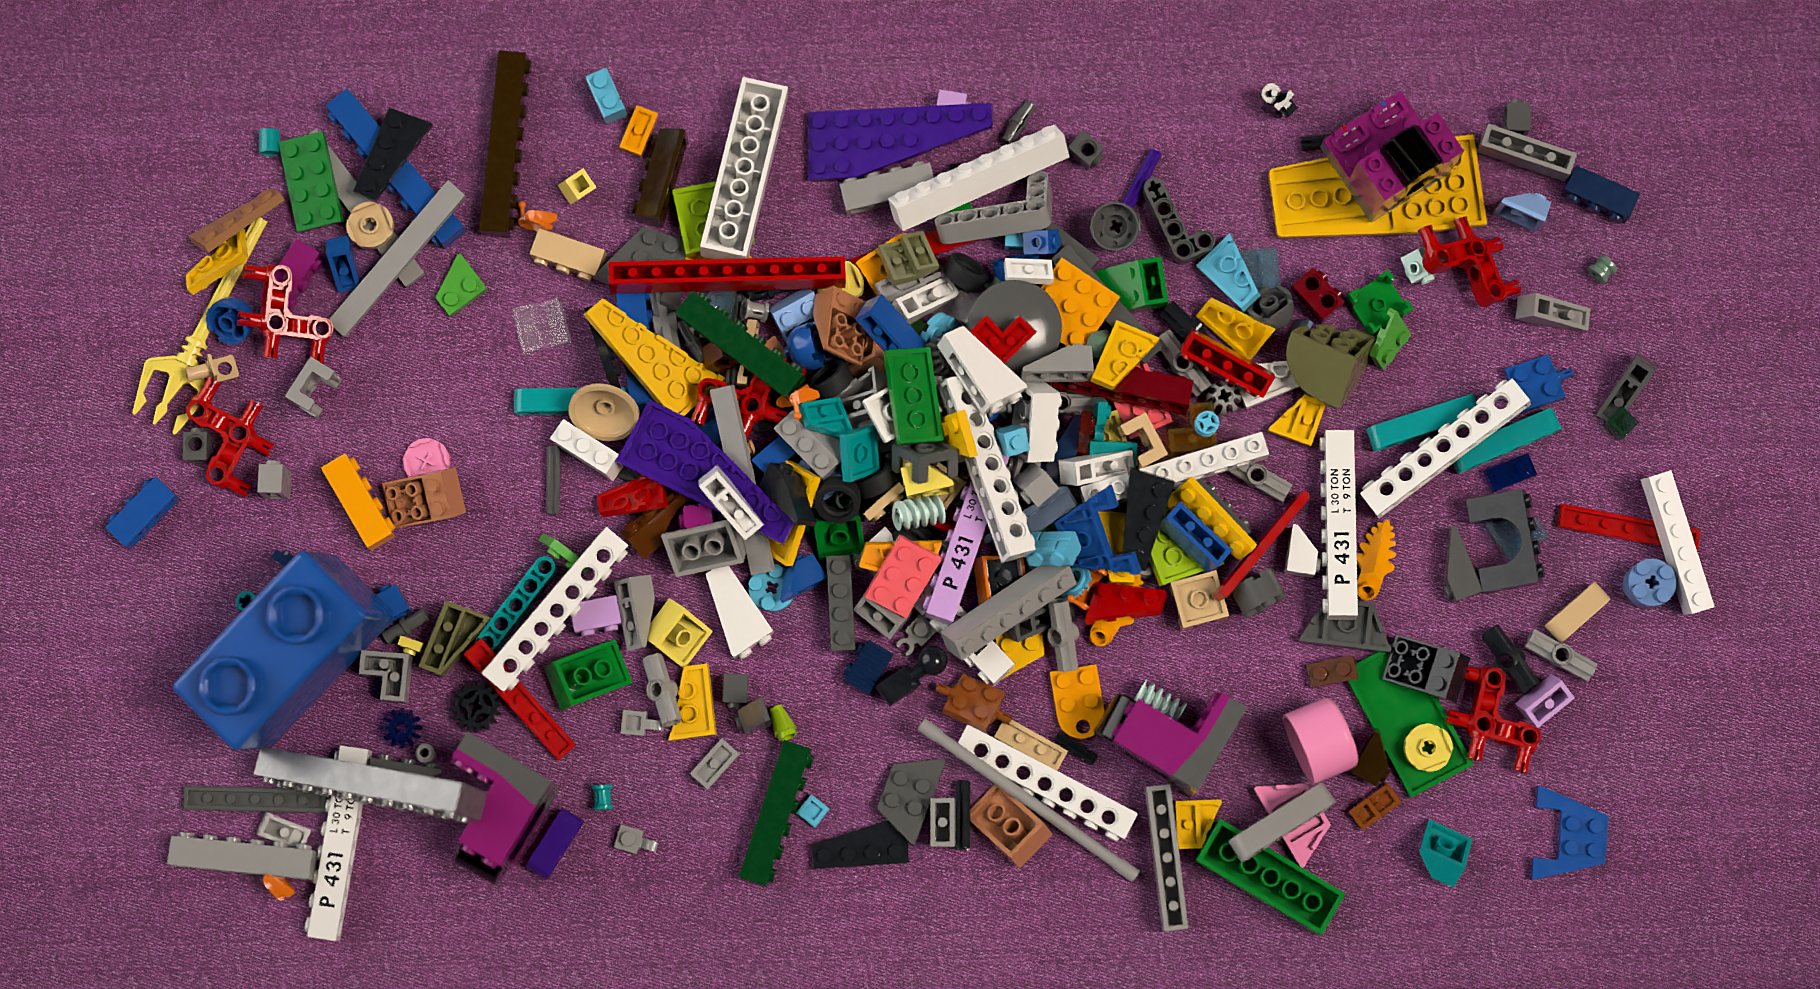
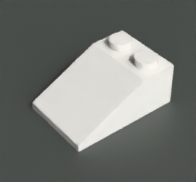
M887 387L861 401L884 443L895 438L890 396Z

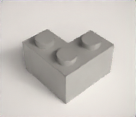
M361 650L359 674L363 677L382 678L380 700L389 703L408 704L413 656L404 653Z

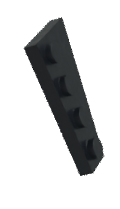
M389 107L353 190L354 194L377 202L394 179L395 174L404 166L407 158L419 146L425 134L431 130L433 124Z

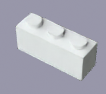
M564 419L550 437L561 449L611 481H614L623 468L622 465L616 462L619 456L618 453Z

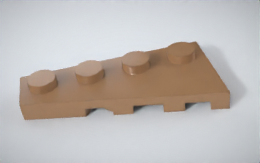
M274 189L264 190L258 197L188 237L193 244L209 253L282 203L284 198L280 192Z

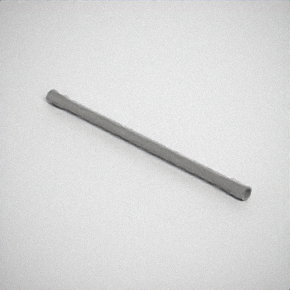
M924 718L918 726L917 730L933 742L940 744L1113 867L1116 872L1132 882L1137 877L1140 870L1123 858L1116 856L946 735L932 722Z

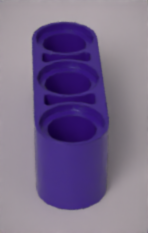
M563 808L532 854L526 868L547 880L584 821Z

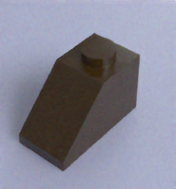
M1375 728L1358 756L1357 765L1351 769V772L1377 786L1379 781L1384 783L1390 770L1387 769L1388 759L1380 730Z

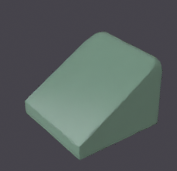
M1109 330L1094 331L1090 334L1086 345L1092 346L1093 357L1097 359L1101 357L1108 341Z

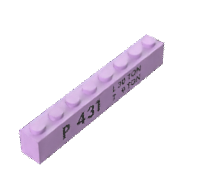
M979 442L978 445H979L981 448H984L983 445H982V443ZM1003 455L1004 464L1007 466L1009 457ZM985 463V464H986V467H987L989 470H992L991 467H990V465L987 464V463ZM972 479L969 487L964 485L960 499L964 500L962 508L957 507L952 520L957 522L955 529H949L945 541L949 546L947 552H941L942 560L939 565L942 567L939 575L934 573L930 587L934 588L932 596H926L922 608L927 610L924 617L946 625L954 622L987 525ZM993 485L994 489L998 492V487Z

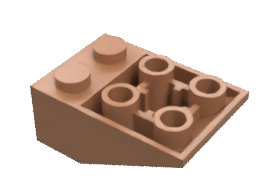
M831 286L815 294L813 317L823 349L853 364L862 366L866 331L855 318L866 301L835 286Z
M456 467L382 483L390 518L395 528L448 519L466 513Z

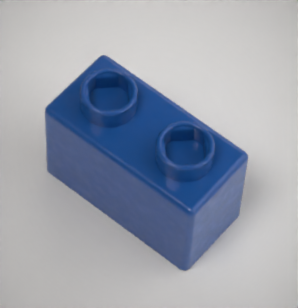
M300 551L174 682L173 690L231 749L236 751L261 749V746L271 748L358 658L361 650H365L393 621L394 613L338 556Z

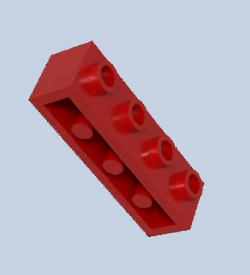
M1194 328L1190 330L1180 348L1183 358L1192 363L1197 361L1204 365L1203 368L1214 375L1217 372L1224 376V380L1231 385L1236 386L1238 384L1244 387V391L1253 397L1258 395L1264 398L1275 379L1273 372Z

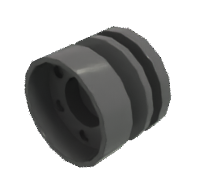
M1110 202L1103 204L1095 211L1091 218L1090 230L1093 239L1099 246L1106 250L1121 251L1128 249L1136 243L1141 234L1142 224L1134 208L1125 203ZM1114 220L1117 223L1122 222L1123 224L1120 227L1121 232L1119 233L1116 230H1111V227L1114 226Z

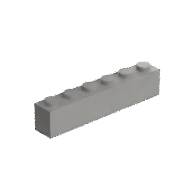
M1038 566L941 630L940 633L947 650L960 660H964L1075 586L1077 583L1070 566Z
M1170 784L1149 786L1144 790L1162 932L1188 929L1171 786Z
M180 832L179 836H171L167 864L171 866L261 876L271 874L274 877L313 881L318 852L311 850L312 846L297 844V848H288V843L273 842V846L264 845L265 841L250 839V844L241 843L240 838L227 837L226 841L217 840L218 836L203 835V839L194 838L193 833Z

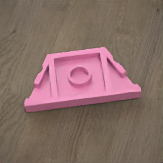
M1306 783L1257 786L1253 788L1268 815L1310 790ZM1324 812L1282 838L1295 861L1302 868L1306 865L1311 854L1331 826Z

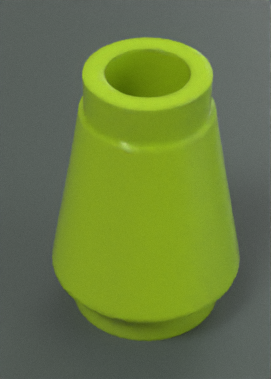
M777 705L772 707L769 712L775 738H778L780 742L794 738L797 735V727L783 706Z

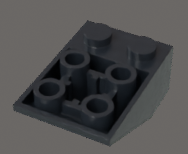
M1396 634L1382 679L1456 703L1471 658L1453 650Z

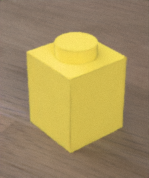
M584 168L557 185L570 205L596 188Z

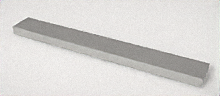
M315 129V130H313L312 132H310L309 134L316 133V132H318V130ZM328 145L338 196L351 213L357 205L371 201L354 194L353 190L357 182ZM368 220L367 226L364 229L372 231L377 224ZM395 233L392 239L385 245L377 248L382 256L398 239ZM413 259L399 275V279L408 288L426 274Z
M448 180L331 316L329 320L342 336L347 337L467 197L451 181Z
M730 385L712 389L710 394L723 452L756 485L735 387ZM755 532L746 540L743 538L751 575L774 571L775 566L768 537Z

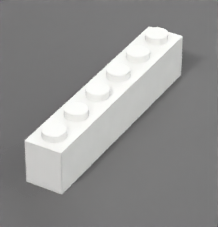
M1672 471L1640 479L1667 565L1671 566L1674 570L1676 577L1675 590L1683 615L1694 614L1713 608L1712 597Z

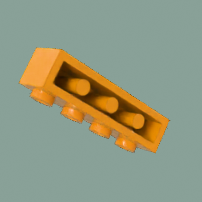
M345 453L321 467L370 551L396 537L393 533V530L396 529L389 516L387 518L383 516L381 510L384 507L378 497H372L369 492L372 486L366 477L361 478L358 470L361 468L354 457L349 458Z

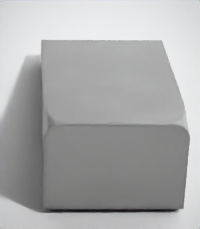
M265 812L256 834L275 842L288 843L290 848H297V844H306L311 830Z

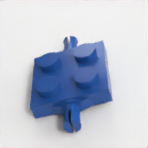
M1549 354L1505 368L1504 370L1507 381L1513 378L1530 399L1531 405L1521 413L1564 400L1566 396L1561 386V380L1574 377L1571 367L1558 372L1553 366Z

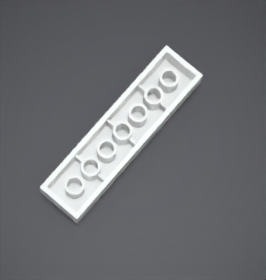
M746 77L742 78L700 245L701 257L710 259L749 258L788 99L787 86Z

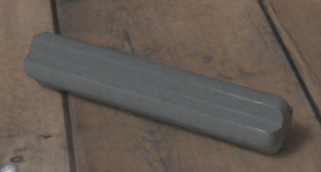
M548 446L546 513L548 515H558L560 504V447Z

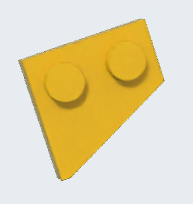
M1304 394L1269 427L1268 432L1311 447L1326 405L1323 401Z
M1043 632L1020 642L1009 639L1002 634L995 638L996 645L1015 664V667L1003 679L1044 656Z
M1221 799L1175 801L1176 833L1179 850L1201 849L1203 847L1206 836L1221 806Z

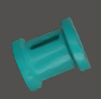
M613 785L592 786L595 803L592 806V810L614 809V805L611 804Z

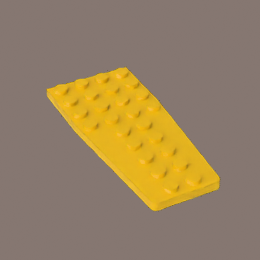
M1474 134L1455 136L1464 152L1449 175L1372 223L1328 158L1271 169L1268 177L1277 237L1288 239L1419 234L1418 230L1429 225L1433 226L1434 232L1456 230L1453 221L1467 216L1471 228L1486 226L1487 219Z

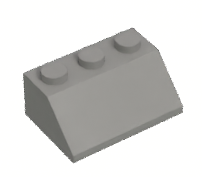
M794 410L791 411L773 429L823 481L833 477L841 469L842 465L839 446L840 439L806 429L802 419H794L795 412Z
M728 520L670 532L661 536L676 577L743 563L746 555L743 537Z

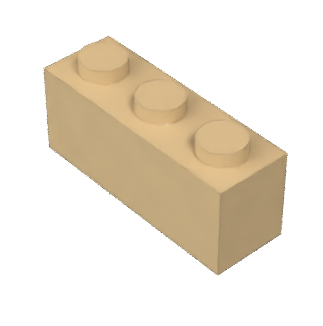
M540 228L530 251V256L535 264L542 267H547V265L554 266L556 271L567 275L569 272L578 274V278L591 282V279L595 280L596 272L604 265L607 257L604 249Z

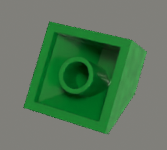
M835 502L830 505L832 508L841 509ZM860 511L851 521L845 523H831L824 520L820 515L815 518L814 531L819 560L826 559V556L862 554L865 544Z

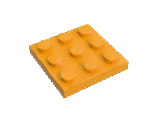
M1061 257L1053 269V283L1043 284L1041 288L1053 299L1059 310L1062 321L1060 342L1065 346H1072L1074 344L1086 346L1090 334L1098 331L1120 299V296Z

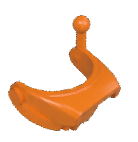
M524 201L518 203L520 208L519 226L538 232L539 228L546 231L552 230V223L557 221V214L541 210H529L525 213L526 203Z
M804 384L789 396V401L780 396L776 400V404L780 408L794 406L795 413L793 417L796 420H800L802 415L799 412L798 405L820 398L817 390L811 389L808 384Z
M1089 569L1092 581L1088 583L1089 589H1085L1083 595L1079 594L1076 599L1073 595H1068V602H1073L1085 611L1089 609L1087 605L1089 597L1097 582L1107 575V570Z
M271 874L263 876V883L279 901H283L285 897H291L295 893V887L286 878L274 877Z

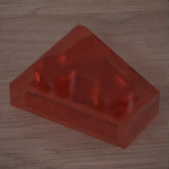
M1082 410L1080 414L1076 457L1086 455L1089 437H1092L1094 433L1095 418H1091V411Z

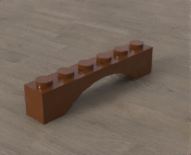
M720 444L718 448L723 451L722 444ZM667 490L668 508L643 511L642 515L625 526V529L621 532L622 536L645 560L662 545V534H665L671 519L689 498L673 490Z

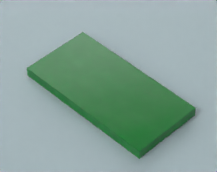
M1378 652L1356 663L1359 679L1347 681L1373 731L1375 728L1380 730L1386 755L1409 798L1474 764L1472 760L1467 759L1468 753L1453 725L1445 723V719L1448 716H1446L1447 714L1438 698L1383 680L1390 654ZM1422 724H1433L1444 729L1449 734L1453 750L1450 759L1444 767L1436 771L1425 772L1416 770L1407 761L1404 754V740L1413 728ZM1425 741L1424 747H1422L1423 752H1427L1428 755L1432 754L1431 750L1434 748V745L1428 744Z

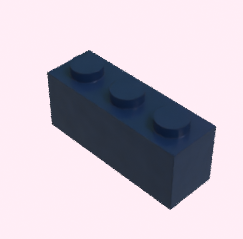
M1576 165L1567 179L1561 196L1566 197L1565 200L1569 203L1576 205L1579 203L1586 206L1587 210L1592 213H1602L1608 216V219L1612 222L1619 224L1622 222L1625 224L1632 214L1640 193Z

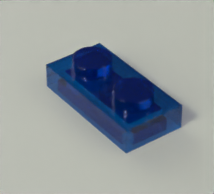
M1528 453L1483 471L1492 493L1537 475Z

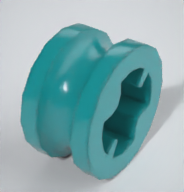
M250 591L238 594L235 602L237 608L243 611L245 609L243 606L245 605L242 603V600L251 596L250 600L252 601L256 595Z

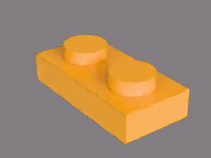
M636 105L619 148L642 157L658 119V113Z

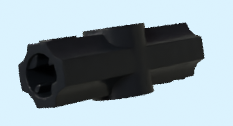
M1174 301L1169 303L1159 314V317L1176 332L1175 335L1182 343H1184L1192 328L1210 337L1206 333L1205 327L1196 318L1190 317Z
M1499 624L1482 634L1481 638L1496 657L1495 663L1497 668L1508 674L1522 695L1539 685L1540 681L1525 662L1524 652L1512 644Z

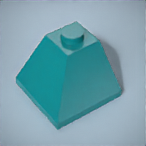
M1429 819L1419 849L1420 855L1433 879L1454 888L1466 867L1473 839Z

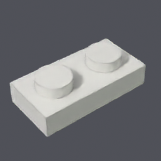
M1005 258V281L1021 280L1032 284L1053 283L1052 260Z

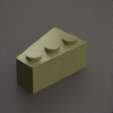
M446 600L418 667L445 678L464 656L463 653L476 642L478 635L491 618Z

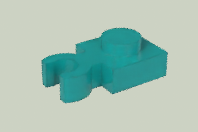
M1095 397L1092 438L1097 441L1104 440V426H1106V419H1110L1111 406L1108 405L1105 398Z

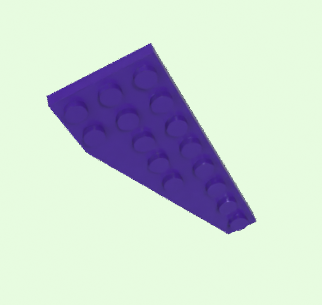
M992 103L808 112V180L816 182L846 180L854 177L859 179L865 174L880 171L886 166L904 162L932 151L931 149L942 145L946 146L955 140L963 137L967 138L993 128Z
M649 399L616 462L723 515L699 487V479L718 465L764 524L756 532L784 545L795 525L794 522L691 419Z

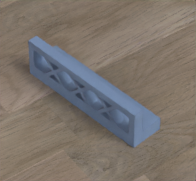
M1067 486L1058 487L1059 490L1039 507L1033 504L1023 511L1027 518L1026 524L1030 534L1031 532H1041L1079 506ZM1010 529L1011 535L1016 537L1014 531ZM991 533L983 537L986 544L993 543L996 548Z

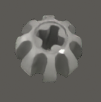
M1226 381L1220 382L1221 387L1214 383L1209 388L1213 394H1206V401L1213 403L1209 408L1213 412L1215 409H1219L1220 415H1227L1226 409L1234 413L1238 409L1234 403H1241V395L1234 393L1239 389L1234 385L1228 387ZM1221 394L1223 395V397L1228 396V400L1226 403L1224 402V400H1219Z

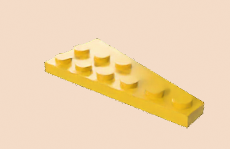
M603 298L583 314L658 404L683 416L697 405V388L701 380L712 378L724 381L726 379L720 374L717 375L711 370L705 369L702 362L698 363L689 357L688 353L660 335H655L646 329L645 325L635 322L625 312ZM707 387L704 394L708 395L710 390L715 389V387Z

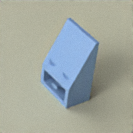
M801 289L769 307V313L786 344L788 336L794 328L810 322L816 327L813 317L815 294L812 289ZM818 330L813 331L814 336L820 337ZM824 352L825 362L834 356Z

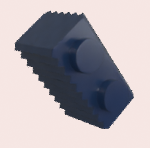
M868 639L866 644L862 642L855 653L858 658L855 663H849L843 673L846 676L844 679L845 683L867 696L871 694L893 657V653Z

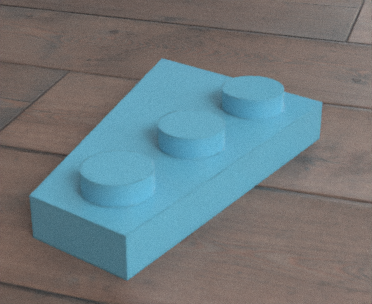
M1230 233L1196 265L1243 312L1261 296Z

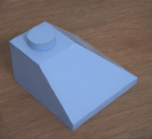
M1526 193L1503 198L1493 214L1533 232H1537L1547 218L1551 202L1547 201L1546 197L1541 194Z

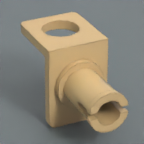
M207 354V361L204 364L185 368L189 383L206 377L212 378L213 383L215 380L223 382L239 377L233 355L213 360L211 354ZM226 362L231 365L232 371L230 374L223 375L219 373L218 366L221 363Z

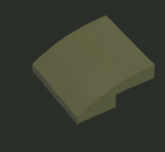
M923 231L903 234L900 241L878 245L877 252L892 286L914 281L939 269V264Z

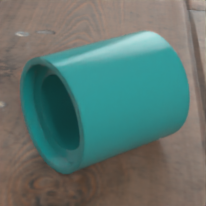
M273 128L260 129L259 154L263 156L280 155L278 143L280 142V130Z

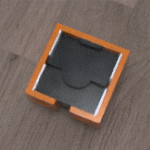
M999 555L981 556L974 560L979 605L1026 575L1024 557L1003 563Z

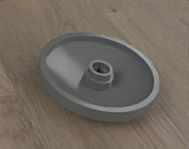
M1007 280L997 283L985 290L976 299L970 310L967 322L968 331L974 328L986 315L1003 331L1021 315L1037 331L1005 363L1016 375H1021L1024 366L1056 352L1062 334V321L1059 310L1048 293L1035 284L1021 280Z

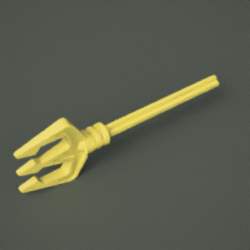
M261 217L250 224L245 234L248 259L267 224V221ZM248 259L242 265L227 272L222 278L193 335L186 336L185 341L188 345L181 346L184 350L183 353H178L177 356L155 357L146 360L132 412L133 415H136L146 404L144 391L153 373L156 371L168 374L169 380L163 401L156 406L153 425H156L167 413L168 404L185 384L192 386L199 394L206 381L205 378L189 383L185 368L199 365L196 358L203 357L200 351L207 350L206 339L211 332L206 323V313L215 302L224 297H229ZM193 406L190 410L191 415L193 416L201 406ZM187 413L177 416L173 430L174 435L190 420Z

